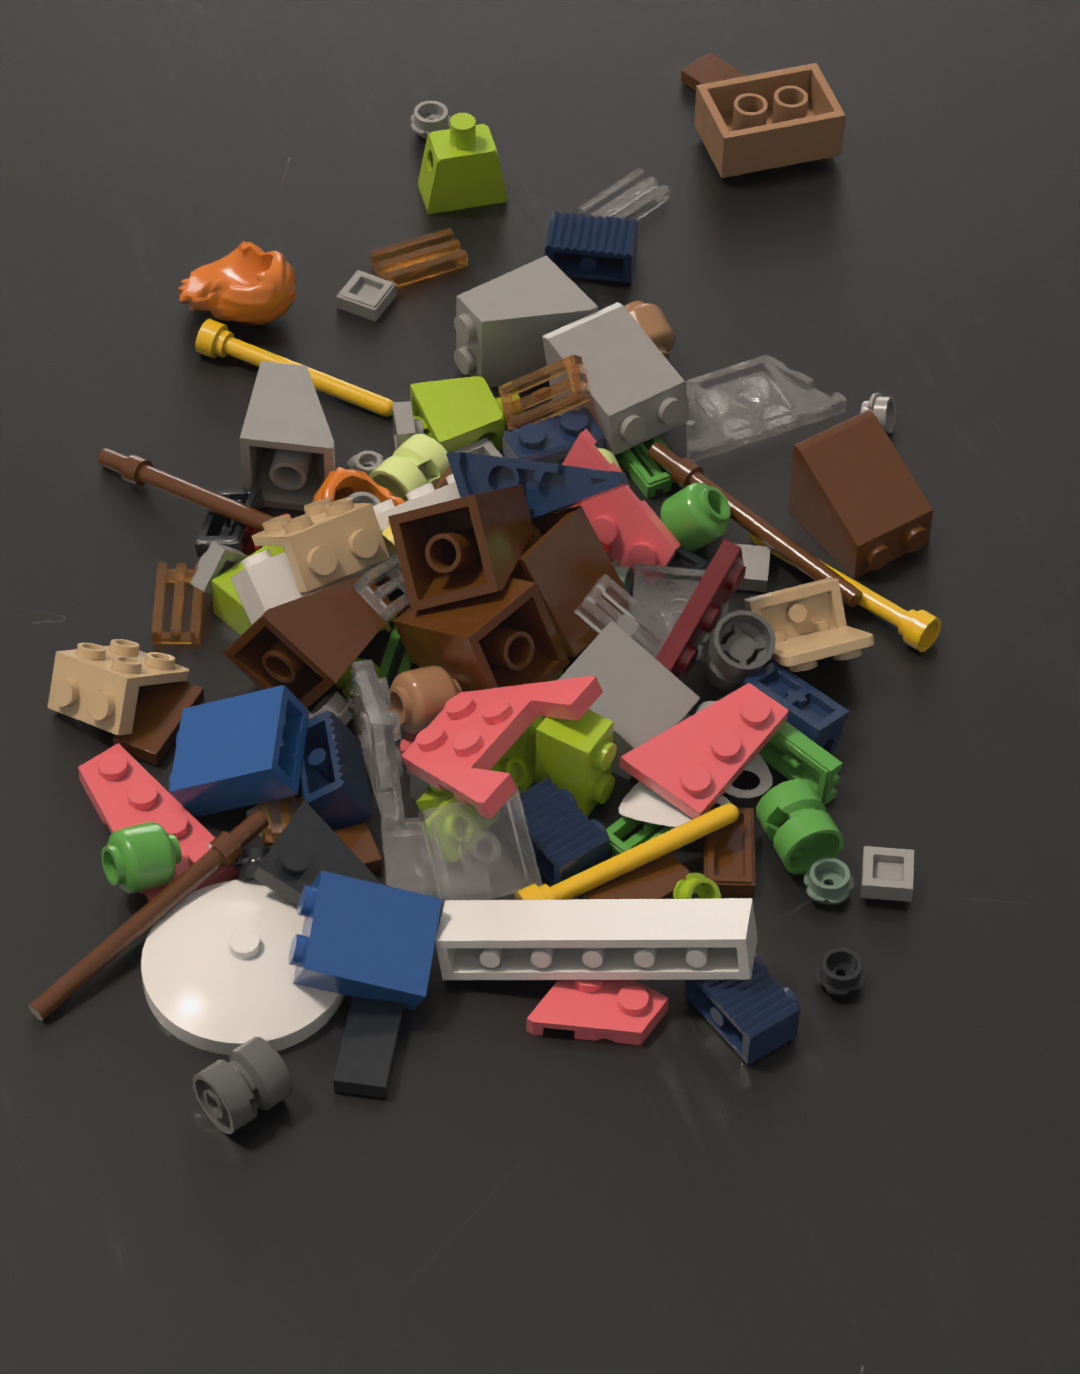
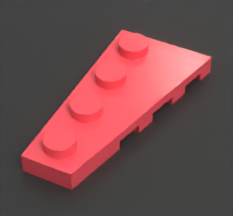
M119 743L78 767L79 780L103 824H107L111 833L118 829L153 821L160 824L168 835H175L180 844L182 859L179 864H176L175 875L171 882L209 851L208 844L215 837ZM233 864L228 868L221 866L194 891L212 884L229 881L238 875V869L234 868ZM170 883L143 891L141 894L144 893L148 901H150Z

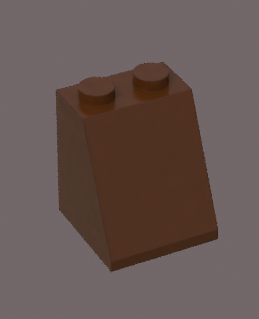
M870 410L794 445L788 512L854 579L870 571L879 570L888 562L909 552H916L929 543L933 509L877 417Z
M523 484L478 493L388 516L411 612L503 590L534 533Z
M582 506L569 507L532 521L534 533L510 575L511 578L537 584L568 660L578 658L611 620L614 622L619 619L618 616L632 603Z
M363 575L268 609L229 645L223 654L262 690L285 685L308 708L340 679L398 607L386 597L381 588L372 584Z
M509 577L503 590L411 612L409 607L393 620L410 660L421 668L432 665L442 667L450 674L452 679L459 683L462 692L546 682L570 663L537 584L530 581Z

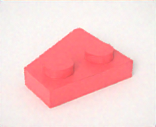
M558 980L527 1017L526 1031L533 1035H543L544 1028L575 1031L574 1039L592 1041L610 1039L615 1043L641 1045L668 1011L669 998L636 980Z

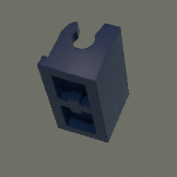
M776 661L744 679L743 686L748 683L752 684L788 709L787 722L829 753L834 752L841 736L844 721L848 719L849 710Z

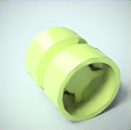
M414 434L394 451L393 456L385 459L373 470L369 477L378 485L389 489L396 497H400L407 502L409 501L406 496L408 492L428 483H432L435 490L448 484L446 477L453 473L446 455L448 452L435 439L425 434Z

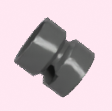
M738 610L724 616L716 625L700 653V667L708 682L722 691L734 692L743 686L744 679L764 668L775 650L776 637L771 625L762 616L752 611Z
M253 1037L231 1051L229 1063L225 1060H217L192 1078L193 1089L202 1109L215 1126L225 1134H232L254 1120L257 1116V1108L268 1111L294 1092L293 1081L283 1059L270 1043L261 1037Z

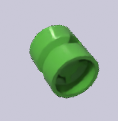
M793 779L780 783L770 789L757 804L755 815L768 838L773 842V846L788 872L795 875H805L814 862L822 858H837L843 849L844 838L829 813L826 812L824 804L810 782L804 779Z

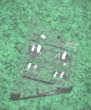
M763 355L689 379L686 382L690 421L686 422V457L696 462L845 413L846 398L838 392H835L830 397L813 388L814 379L799 371L788 369L784 363L769 355Z
M372 659L352 662L349 688L354 696L350 697L352 702L349 711L353 714L351 719L357 738L362 742L360 747L363 749L364 762L385 831L406 829L399 778L403 776V767L399 748L395 747V740L401 739L398 714L396 710L388 711L387 707L391 706L386 677H377Z

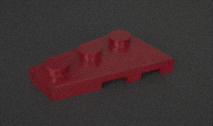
M726 539L721 543L655 658L677 678L680 673L686 675L690 671L699 652L698 646L706 634L712 632L721 616L722 610L746 576V566H744L741 547Z

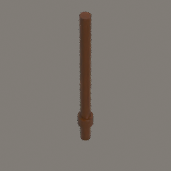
M656 442L650 447L648 457L671 473V480L685 488L692 483L698 482L716 487L725 495L729 502L731 513L729 517L813 580L818 581L830 577L839 579L842 601L848 606L855 607L860 602L863 596L862 591L703 475V468L690 458H680L660 442Z
M108 448L102 449L98 455L99 465L120 473L127 482L140 487L147 484L257 531H264L262 523L275 518L154 468L151 461L140 456L130 455L127 457Z
M255 810L230 833L223 831L208 844V852L28 1005L31 1012L39 1020L43 1021L221 866L228 868L243 855L242 848L269 826V821L265 815L259 810Z

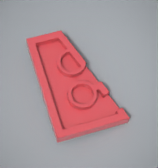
M587 429L580 433L562 465L621 472L614 462L610 464L594 445L597 441ZM628 485L571 506H582L599 540L612 548L608 557L613 561L620 562V565L631 566L633 568V575L651 587L659 582L681 546L646 501H640Z
M748 683L622 755L619 759V767L689 817L695 819L707 813L787 721L789 710Z

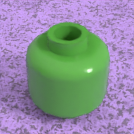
M698 482L688 485L666 499L660 510L661 521L681 544L680 548L690 552L698 551L724 535L728 529L729 516L731 514L729 502L719 489Z
M153 821L118 829L110 835L107 846H104L101 851L102 866L108 881L114 886L118 885L121 890L129 894L158 888L170 883L175 875L176 864H179L182 859L180 844L175 835H168L160 824Z

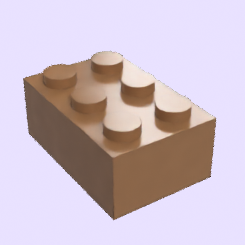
M817 63L696 85L694 126L721 178L842 155L846 115Z

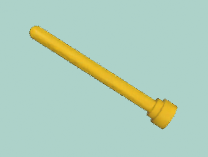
M207 319L203 323L195 342L196 352L213 359L218 356L224 358L230 355L258 367L261 361L302 365L234 338V333L228 330L227 325L212 319ZM307 367L316 390L385 417L393 415V401L391 399Z
M749 532V538L754 544L768 546ZM771 548V554L797 568ZM824 563L862 591L863 596L858 605L896 626L898 633L903 636L904 643L919 652H925L933 645L941 630L942 623L939 618L923 609L919 611L914 609L906 611Z
M724 804L551 887L547 884L538 887L533 883L516 891L515 900L573 899L735 822L739 817V810L734 804Z

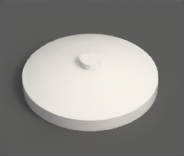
M255 879L220 882L190 893L154 924L146 938L142 951L141 972L144 994L155 1017L170 1033L180 1040L201 1050L229 1056L231 1051L253 1037H261L268 1041L276 1051L296 1045L316 1033L330 1020L345 995L293 983L296 966L289 965V953L295 934L302 935L305 917L298 916V906Z

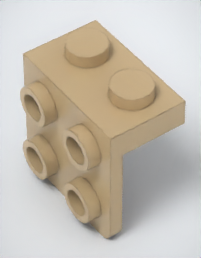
M331 498L314 501L304 506L306 514L292 519L289 514L272 518L262 523L264 531L252 536L255 546H284L299 592L312 591L390 558L372 503H353L352 498H344L332 502Z
M830 577L743 599L745 611H752L762 616L773 629L776 637L775 650L769 661L771 663L776 661L778 664L788 667L790 672L813 669L818 666L817 660L833 656L834 660L853 659L862 655V648L875 644L873 634L847 626L839 579Z
M113 639L110 646L79 643L77 644V649L56 651L47 708L118 736L132 734L139 686L188 680L189 669L175 664V657L158 652H142L139 650L140 645L130 640Z

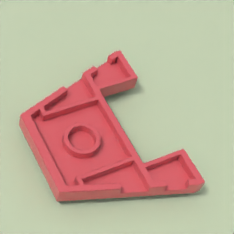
M585 676L458 693V695L451 698L445 704L444 709L417 734L415 741L404 751L401 758L410 773L440 791L446 788L454 794L458 802L465 806L471 803L476 807L481 816L491 819L514 794L517 787L510 773L491 771L490 769L538 716L578 721L600 697L603 690L596 676Z

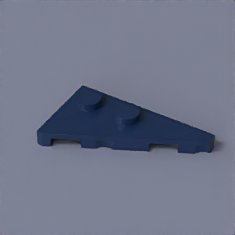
M452 451L446 454L460 498L523 484L532 521L629 485L626 473L460 451Z

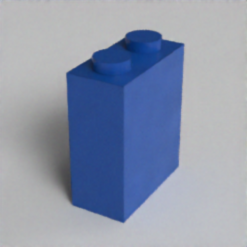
M285 685L184 708L182 710L179 731L176 735L173 769L169 776V793L195 818L298 795L310 711Z
M321 871L311 886L304 885L300 895L297 914L298 916L305 917L302 935L295 934L289 953V965L296 966L293 983L351 997L404 1003V1009L414 1011L426 997L442 899Z

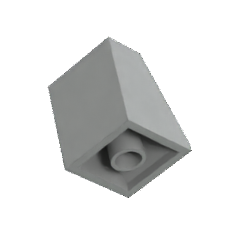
M547 256L539 258L456 296V317L454 318L456 329L454 359L456 365L464 375L468 374L470 377L480 376L485 378L489 387L549 381L542 336L597 312L598 306Z
M619 302L542 336L554 414L562 416L564 412L579 411L581 407L587 408L603 431L605 437L603 439V448L612 452L614 456L690 421L685 381L626 308Z
M261 361L240 435L242 487L243 489H262L265 502L263 507L305 511L304 506L314 501L315 493L325 481L329 472L335 471L334 439L307 366Z
M612 620L558 679L585 676L597 677L603 693L589 710L614 721L613 743L616 744L617 750L612 762V772L627 780L632 776L619 767L620 757L689 718L691 715L688 712L700 699L699 696Z

